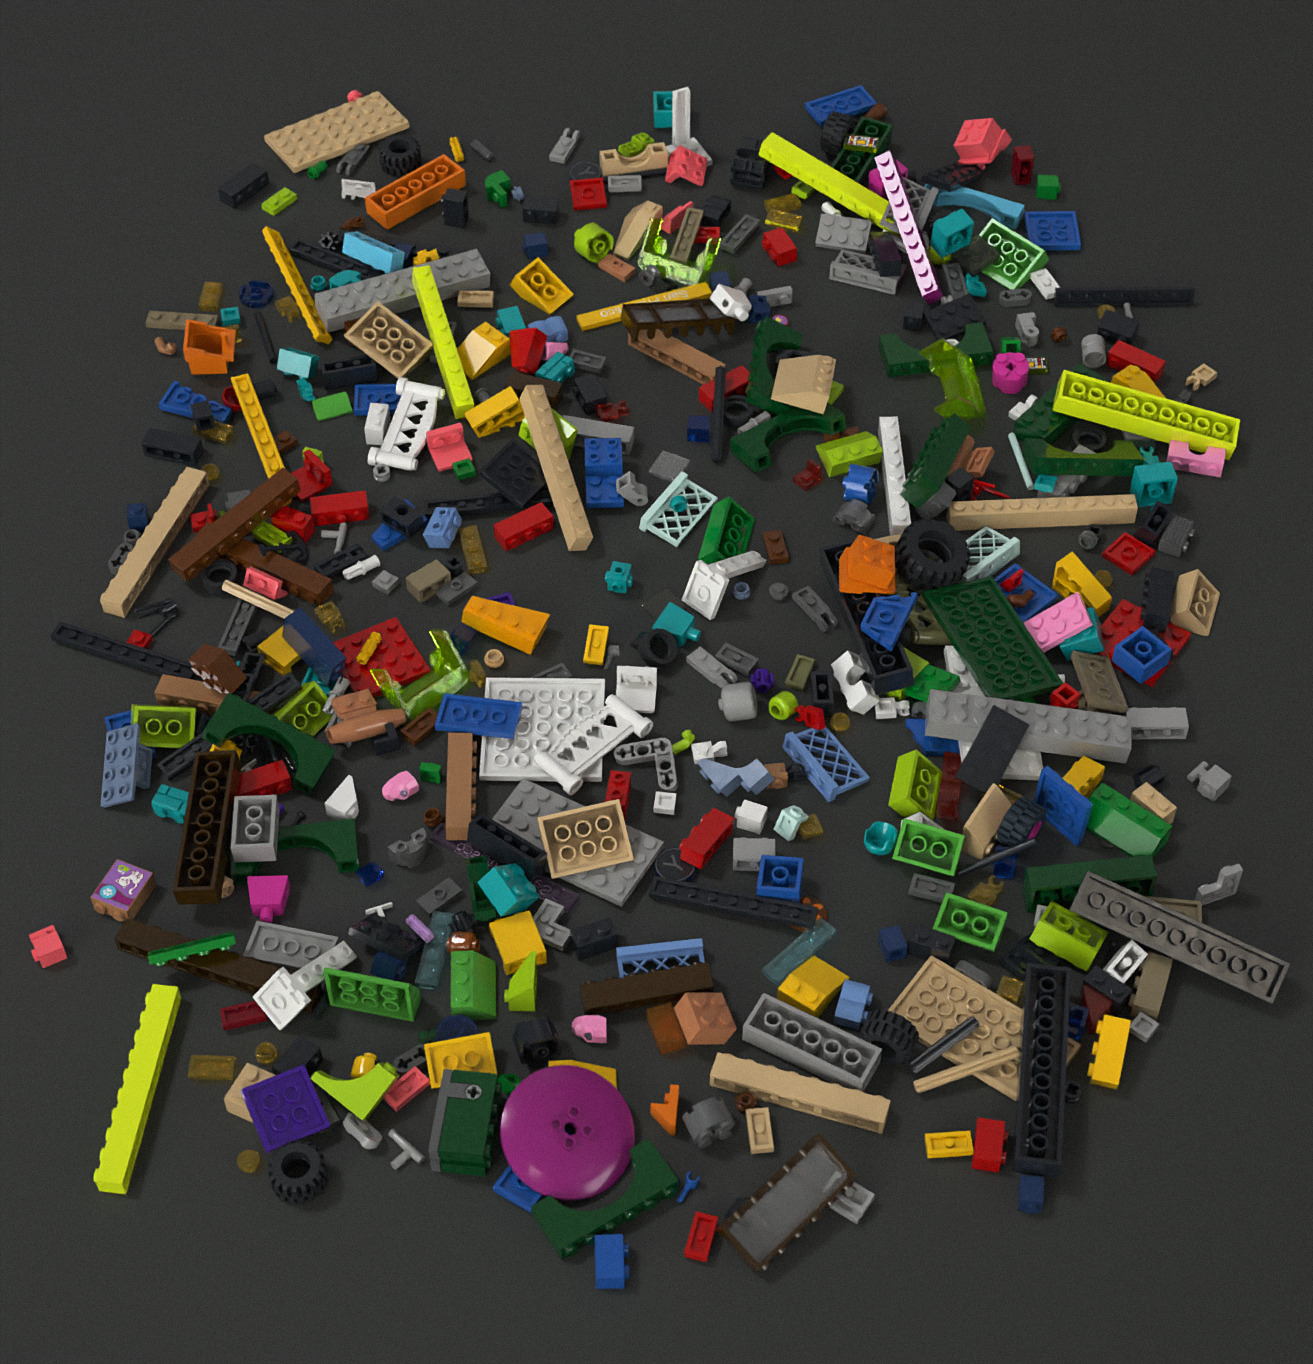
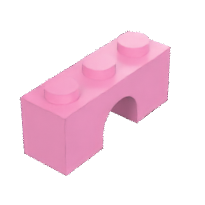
M1170 440L1166 462H1171L1175 470L1221 477L1226 449L1207 446L1204 454L1196 455L1189 451L1188 442Z

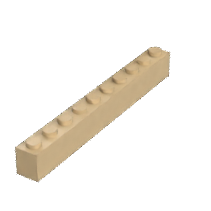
M526 385L519 399L568 550H586L593 539V535L543 385Z
M186 467L184 472L179 475L178 481L171 487L169 495L162 501L158 512L154 513L152 521L145 527L141 538L136 541L132 552L128 553L126 561L119 567L115 578L110 581L106 592L102 593L100 602L104 612L125 618L208 488L207 472Z
M1135 494L951 502L949 507H947L946 519L947 523L955 528V531L981 530L985 526L991 529L1090 524L1135 523L1138 507Z

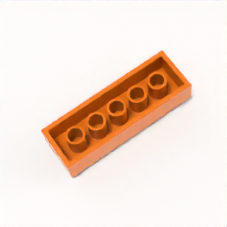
M443 154L365 197L366 212L388 230L440 201L448 188L459 190L465 187V170Z

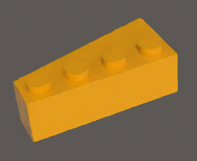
M471 596L463 610L461 623L531 655L547 628L550 614Z

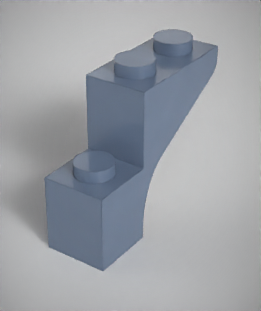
M701 759L697 762L702 768L699 772L706 780L710 778L713 782L711 787L717 794L722 792L726 797L740 785L748 792L752 790L758 795L775 780L758 759L742 768H733L708 759Z

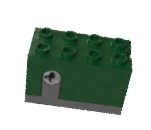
M443 1069L428 1148L432 1171L441 1172L442 1170V1172L486 1177L487 1168L492 1166L491 1148L495 1147L496 1142L494 1130L499 1125V1114L497 1113L498 1108L502 1107L503 1094H501L502 1083H498L497 1074Z

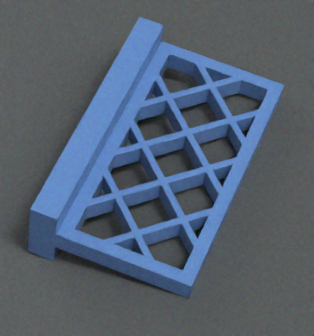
M826 726L821 730L810 728L794 734L792 731L785 735L782 748L795 763L802 764L805 767V775L828 802L835 800L836 795L869 782L870 777ZM818 732H822L826 736V739L814 735ZM805 739L811 742L810 745L803 744L800 740ZM817 742L824 744V749L812 746V743ZM826 746L835 747L838 751L826 750ZM810 752L822 754L821 759L814 757ZM824 755L836 758L835 762L823 760ZM838 759L846 760L849 766L839 764ZM822 765L834 768L833 773L826 771ZM836 769L847 771V776L836 774ZM850 772L858 774L861 778L849 777ZM834 779L844 781L845 784L838 786Z
M702 938L616 948L619 978L628 975L623 971V964H632L637 967L633 973H638L640 970L643 973H648V970L643 966L650 961L658 965L656 969L663 968L664 970L669 969L664 965L668 959H675L680 963V966H690L686 963L689 957L699 956L700 962L705 963Z

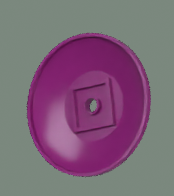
M551 1066L529 1075L509 1096L500 1122L502 1149L513 1172L532 1190L546 1197L552 1195L556 1200H583L607 1190L625 1171L631 1159L629 1149L634 1147L635 1132L633 1118L623 1096L604 1077L578 1066ZM566 1124H571L575 1127L576 1133L574 1135H569L565 1132L564 1126Z

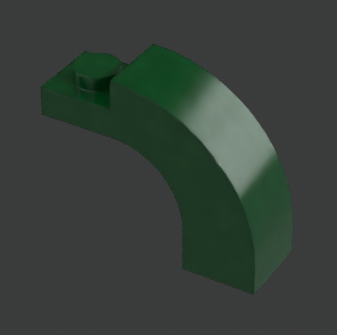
M485 855L465 858L475 920L488 921L496 917L495 907L477 883L489 872L487 857Z

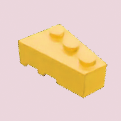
M511 386L464 413L478 438L499 432V428L508 425L510 428L514 427L515 423L525 418L521 402Z
M1073 551L1056 562L1052 589L1065 599L1078 592L1083 599L1086 609L1093 607L1098 618L1110 609L1111 595Z
M1083 756L1078 762L1076 761L1063 779L1068 784H1071L1081 795L1089 798L1102 780L1105 766Z
M1104 1015L1102 1021L1098 1020L1096 1033L1099 1034L1098 1042L1094 1041L1092 1055H1095L1094 1064H1089L1087 1076L1091 1077V1084L1117 1089L1131 1020Z

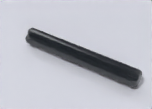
M970 1016L909 1061L908 1068L913 1073L919 1072L978 1028V1020L974 1016Z

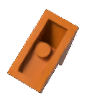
M670 1084V1092L665 1093L664 1104L651 1103L650 1114L671 1136H675L679 1085Z

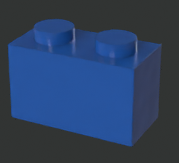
M623 1234L595 1235L596 1289L625 1288L624 1279H629V1265H624V1257H628V1243H623Z

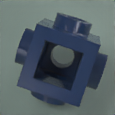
M750 295L748 297L752 305L748 312L747 319L749 323H758L763 321L766 316H769L771 313L770 304L767 302L766 296Z

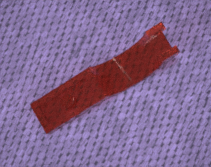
M944 752L936 805L937 818L958 821L959 810H957L962 781L955 778V775L962 764L960 754Z

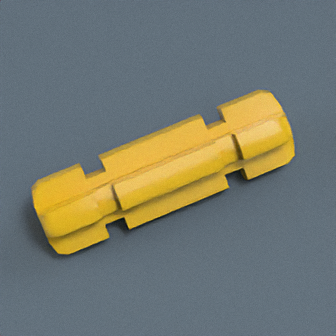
M456 136L454 138L451 137L449 140L455 161L462 162L464 155L459 140Z
M375 631L371 633L370 639L366 641L361 652L356 657L359 664L365 665L368 662L377 644L382 639L380 633Z

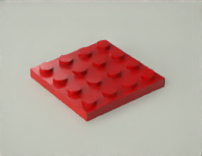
M1122 599L1101 626L1105 651L1094 654L1109 657L1112 667L1129 675L1115 664L1112 658L1115 646L1142 627L1143 620L1140 619L1142 608ZM1170 622L1165 633L1159 632V636L1163 637L1174 652V659L1191 637L1190 632ZM1169 661L1168 665L1143 683L1153 688L1172 661Z
M397 617L333 642L346 657L343 676L350 681L349 688L352 693L369 689L371 695L375 698L431 674L429 666ZM374 631L380 633L382 639L377 644L368 662L365 665L359 664L356 657L361 652L366 641L370 639L371 633Z

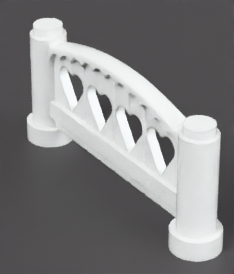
M399 377L396 384V394L401 395L400 401L381 449L376 447L370 448L368 465L385 464L389 467L412 471L417 469L418 460L415 458L427 442L426 432L433 430L437 413V400L444 399L445 389L411 382L407 378ZM428 401V404L425 405L426 409L423 411L413 404ZM415 415L423 416L417 425L413 424L408 417ZM417 429V432L414 433L415 437L412 439L402 432ZM412 444L407 453L402 452L397 445Z
M611 694L605 701L606 706L580 718L562 733L548 752L539 751L535 755L534 760L537 765L563 786V790L567 794L573 795L583 784V779L579 776L633 732L640 738L645 737L651 731L654 723L647 717L643 718L617 695ZM611 715L614 717L617 727L603 725L600 721L606 720V717ZM595 726L599 727L603 739L588 736L586 733L592 731V728ZM579 738H584L587 741L589 750L575 748L572 744L578 742ZM570 749L574 761L560 759L558 755L563 754L564 750Z

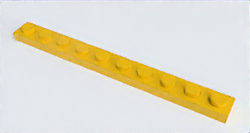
M265 226L262 230L265 240L269 244L270 251L274 254L275 261L278 263L280 271L284 275L286 283L289 285L291 293L302 311V316L308 323L307 326L311 330L313 338L317 342L329 345L333 339L330 333H327L315 309V303L280 233Z

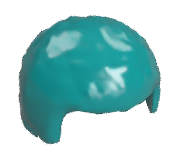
M883 821L874 822L869 829H866L864 835V845L867 851L874 855L889 854L893 851L898 840L897 828Z

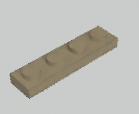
M687 207L670 256V262L687 265L704 210Z
M149 310L146 327L185 330L186 320L206 322L208 325L217 326L219 318L218 315Z

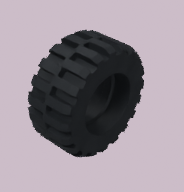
M935 519L915 521L905 528L895 546V568H898V574L900 577H904V581L907 584H912L913 588L917 590L918 588L922 589V592L954 585L960 581L970 563L968 544L966 540L962 539L963 536L960 532L957 533L954 527L945 525L943 521L936 522ZM920 550L933 552L943 563L928 559Z

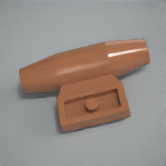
M967 435L946 477L959 467L973 475L974 478L983 477L995 453L993 448L983 447L972 451L974 439Z
M369 689L332 698L331 705L337 716L344 721L327 728L326 736L330 744L355 742L386 733L385 724L393 722L394 728L405 724V713L401 708L376 711L377 703Z

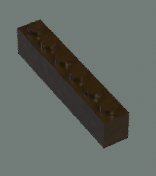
M699 961L692 963L690 966L682 967L675 965L662 971L660 969H653L645 974L631 973L622 978L609 977L605 981L596 982L590 980L580 985V995L584 1015H599L678 1001L685 993H713L714 985L709 962L703 963Z

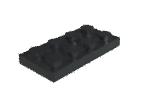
M954 161L951 164L922 175L921 182L947 192H952L980 180L982 172L977 171L974 167H966L961 162Z
M993 705L959 767L955 778L984 794L987 793L993 783L998 786L1030 724Z

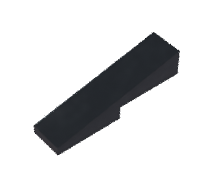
M245 652L240 669L247 679L232 695H238L243 701L248 702L266 666L265 654Z

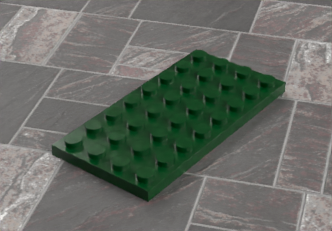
M992 576L923 591L922 598L985 697L1014 701L1052 692L1064 684Z

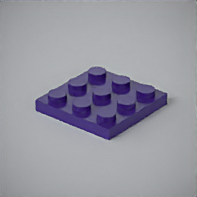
M304 1064L245 1087L240 1091L266 1154L277 1150L281 1145L283 1147L287 1146L286 1142L291 1141L292 1144L296 1140L304 1139L330 1127V1123Z

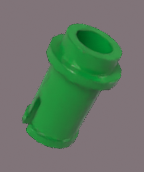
M320 160L313 167H309L307 175L311 179H317L319 174L327 170L326 162Z

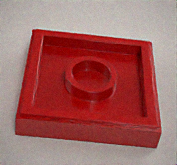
M603 177L570 180L574 211L607 208Z
M1124 532L1103 551L1102 557L1133 576L1155 555L1156 551L1127 532Z

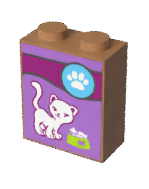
M117 859L90 897L94 910L100 914L113 916L118 921H125L126 918L133 920L157 885L154 873Z

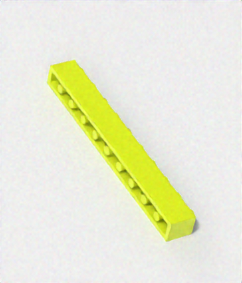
M773 132L762 142L759 156L863 218L872 221L873 224L883 230L891 231L892 234L901 238V234L880 225L889 201ZM892 217L885 219V221L894 223Z
M430 265L415 267L412 270V283L430 340L433 343V349L455 419L466 418L464 413L474 408V401Z
M152 984L151 991L146 994V1008L140 1015V1029L135 1032V1046L129 1053V1067L124 1070V1084L118 1090L117 1108H113L111 1116L112 1125L106 1131L107 1142L105 1148H102L100 1152L101 1163L94 1172V1182H96L101 1192L127 1193L181 1001L178 987Z

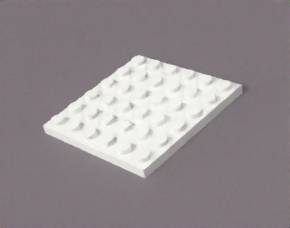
M486 678L485 698L522 702L523 708L514 739L482 736L480 781H521L522 779L528 781H556L536 764L534 757L541 750L548 752L562 733L580 718L604 707L605 679ZM595 726L592 728V731L586 733L588 736L603 739L599 727ZM579 738L578 742L572 744L575 748L589 750L587 741L584 738ZM566 749L563 751V754L558 755L560 759L574 761L570 749ZM603 757L579 776L583 779V782H602Z

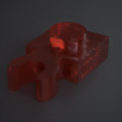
M622 400L616 405L613 402L596 406V413L602 422H609L619 419V414L628 415L630 408L626 407V400Z

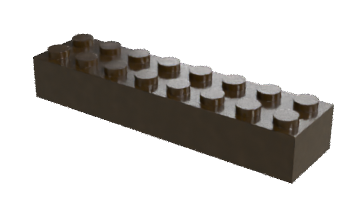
M236 750L195 753L172 890L179 905L221 903L233 824L234 797L237 796L242 766Z

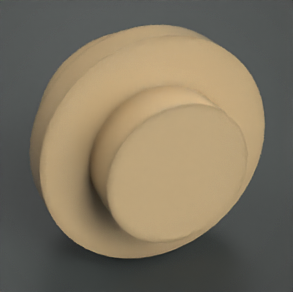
M492 649L486 653L484 661L488 667L497 668L503 664L504 656L499 650Z

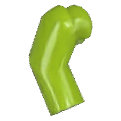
M688 729L682 732L683 739L672 745L675 755L687 749L695 740V735L692 734L691 730Z

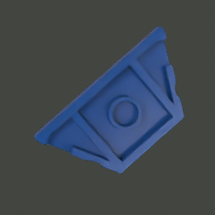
M914 592L911 593L910 597L899 598V594L889 597H875L860 624L861 631L892 651L918 599V594Z
M906 719V728L911 730L914 740L921 746L925 756L961 757L958 740L925 736V719Z

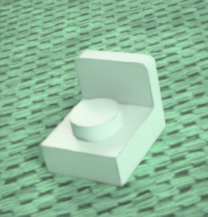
M794 805L781 811L773 830L786 840H793L800 823L807 821L809 816L801 808Z

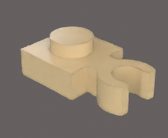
M1203 363L1187 378L1185 385L1193 383V390H1197L1200 384L1206 386L1217 377V372Z

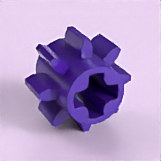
M757 669L755 675H750L751 683L757 692L766 693L770 690V687H774V674H769L767 669Z

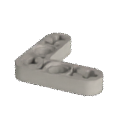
M667 738L623 744L615 748L614 757L620 765L655 760L661 791L674 793L677 790L678 782L673 748ZM662 745H665V751H661ZM641 748L649 750L644 756L639 755L638 751ZM622 752L626 753L625 758H621ZM664 762L671 763V767L667 770L660 768ZM665 776H669L671 782L669 787L665 785Z

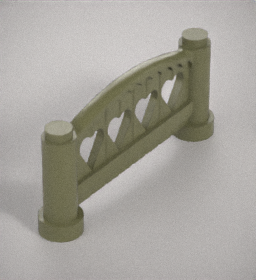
M927 557L928 559L934 561L933 557ZM895 568L894 595L899 594V598L910 597V592L907 589H911L921 594L915 604L926 608L925 611L917 613L914 610V606L907 620V624L912 629L910 641L914 644L953 646L922 598V589L918 588L917 590L913 588L912 584H906L904 577H900L898 574V568ZM918 618H922L932 624L924 628L920 625Z

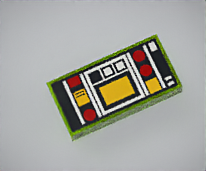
M846 134L844 149L877 153L879 138Z
M1025 357L1029 363V374H1047L1046 357Z

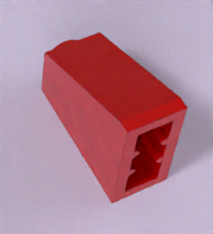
M537 328L510 331L512 367L518 373L526 375L536 374L535 372L538 370L547 335Z

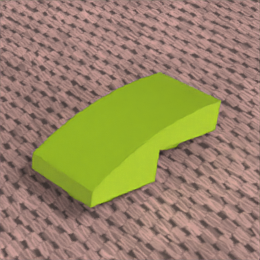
M644 132L633 135L631 142L619 145L618 152L625 157H635L644 152L648 144H653L654 139Z

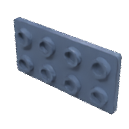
M137 723L107 732L101 807L106 808L134 800L136 786L142 789L150 787L153 750L139 743L140 725Z

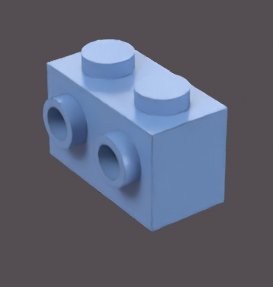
M435 508L423 533L429 548H450L462 523L461 516L456 508Z

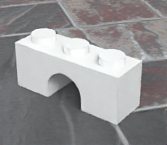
M847 650L831 664L834 670L833 674L839 681L840 690L845 695L847 706L850 710L865 714L880 701L879 696L875 695L871 684L863 680L859 681L860 676L866 672L859 655Z

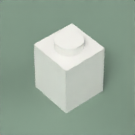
M744 800L742 806H738L734 818L737 819V827L760 834L767 820L768 807Z

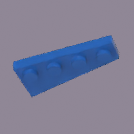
M174 380L158 406L160 410L193 418L190 404L208 399L202 394L198 395L192 392V389L187 386L185 388L180 386L179 382ZM214 400L209 401L214 423L225 426L232 416L231 409Z

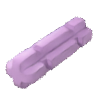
M414 914L406 918V923L425 942L429 943L434 938V933Z

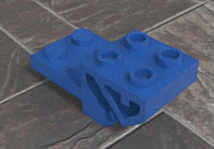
M621 438L584 439L586 508L624 507V498L617 493L616 480L623 476Z

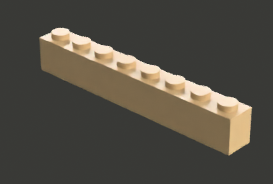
M717 1053L710 1073V1086L737 1094L749 1092L751 1096L762 1101L880 1134L883 1133L889 1113L891 1100L883 1096H873L858 1089L852 1090L842 1087L837 1083L830 1084L815 1077L801 1076L794 1071L787 1072L772 1065L766 1066L750 1059H740L729 1053Z

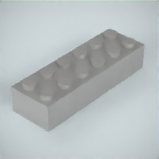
M765 993L762 994L743 1025L742 1040L831 1083H837L848 1089H858L864 1092L881 1061V1048Z

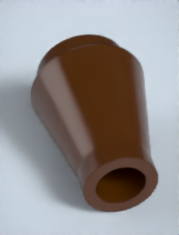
M876 103L864 117L874 120L882 119L887 114V108L882 103Z

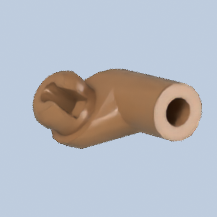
M162 337L155 339V344L160 353L172 355L176 352L177 347L175 343L171 345V342L165 345Z

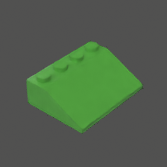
M992 218L962 255L961 260L1009 290L1019 289L1029 281L1031 273L1041 270L1049 258L1045 250Z
M324 967L323 972L330 1006L414 1022L421 1002L419 988L409 983Z

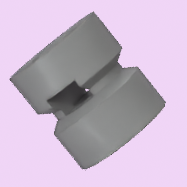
M1097 334L1084 337L1081 342L1084 365L1089 368H1098L1104 365L1106 362V352L1103 337Z

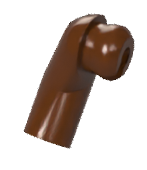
M1027 590L1023 595L1012 594L1006 598L1013 607L1023 608L1032 600L1034 593L1031 590Z

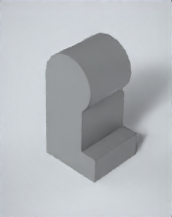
M1034 312L1017 314L1016 329L1022 343L1026 346H1035L1038 340L1039 330L1034 326L1036 319Z
M631 471L616 480L617 493L636 506H643L648 503L647 487L636 482L635 475Z

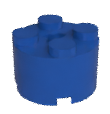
M851 463L849 474L843 479V487H846L843 499L847 501L856 499L865 504H871L876 494L874 487L875 484H878V470Z

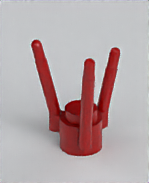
M974 479L972 501H979L974 496H978L982 490L1002 498H1011L1006 494L987 488H995L996 485Z

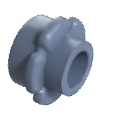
M514 186V190H512L514 200L518 199V202H520V200L525 199L521 186Z
M738 582L732 588V594L737 599H745L750 596V588L747 583Z

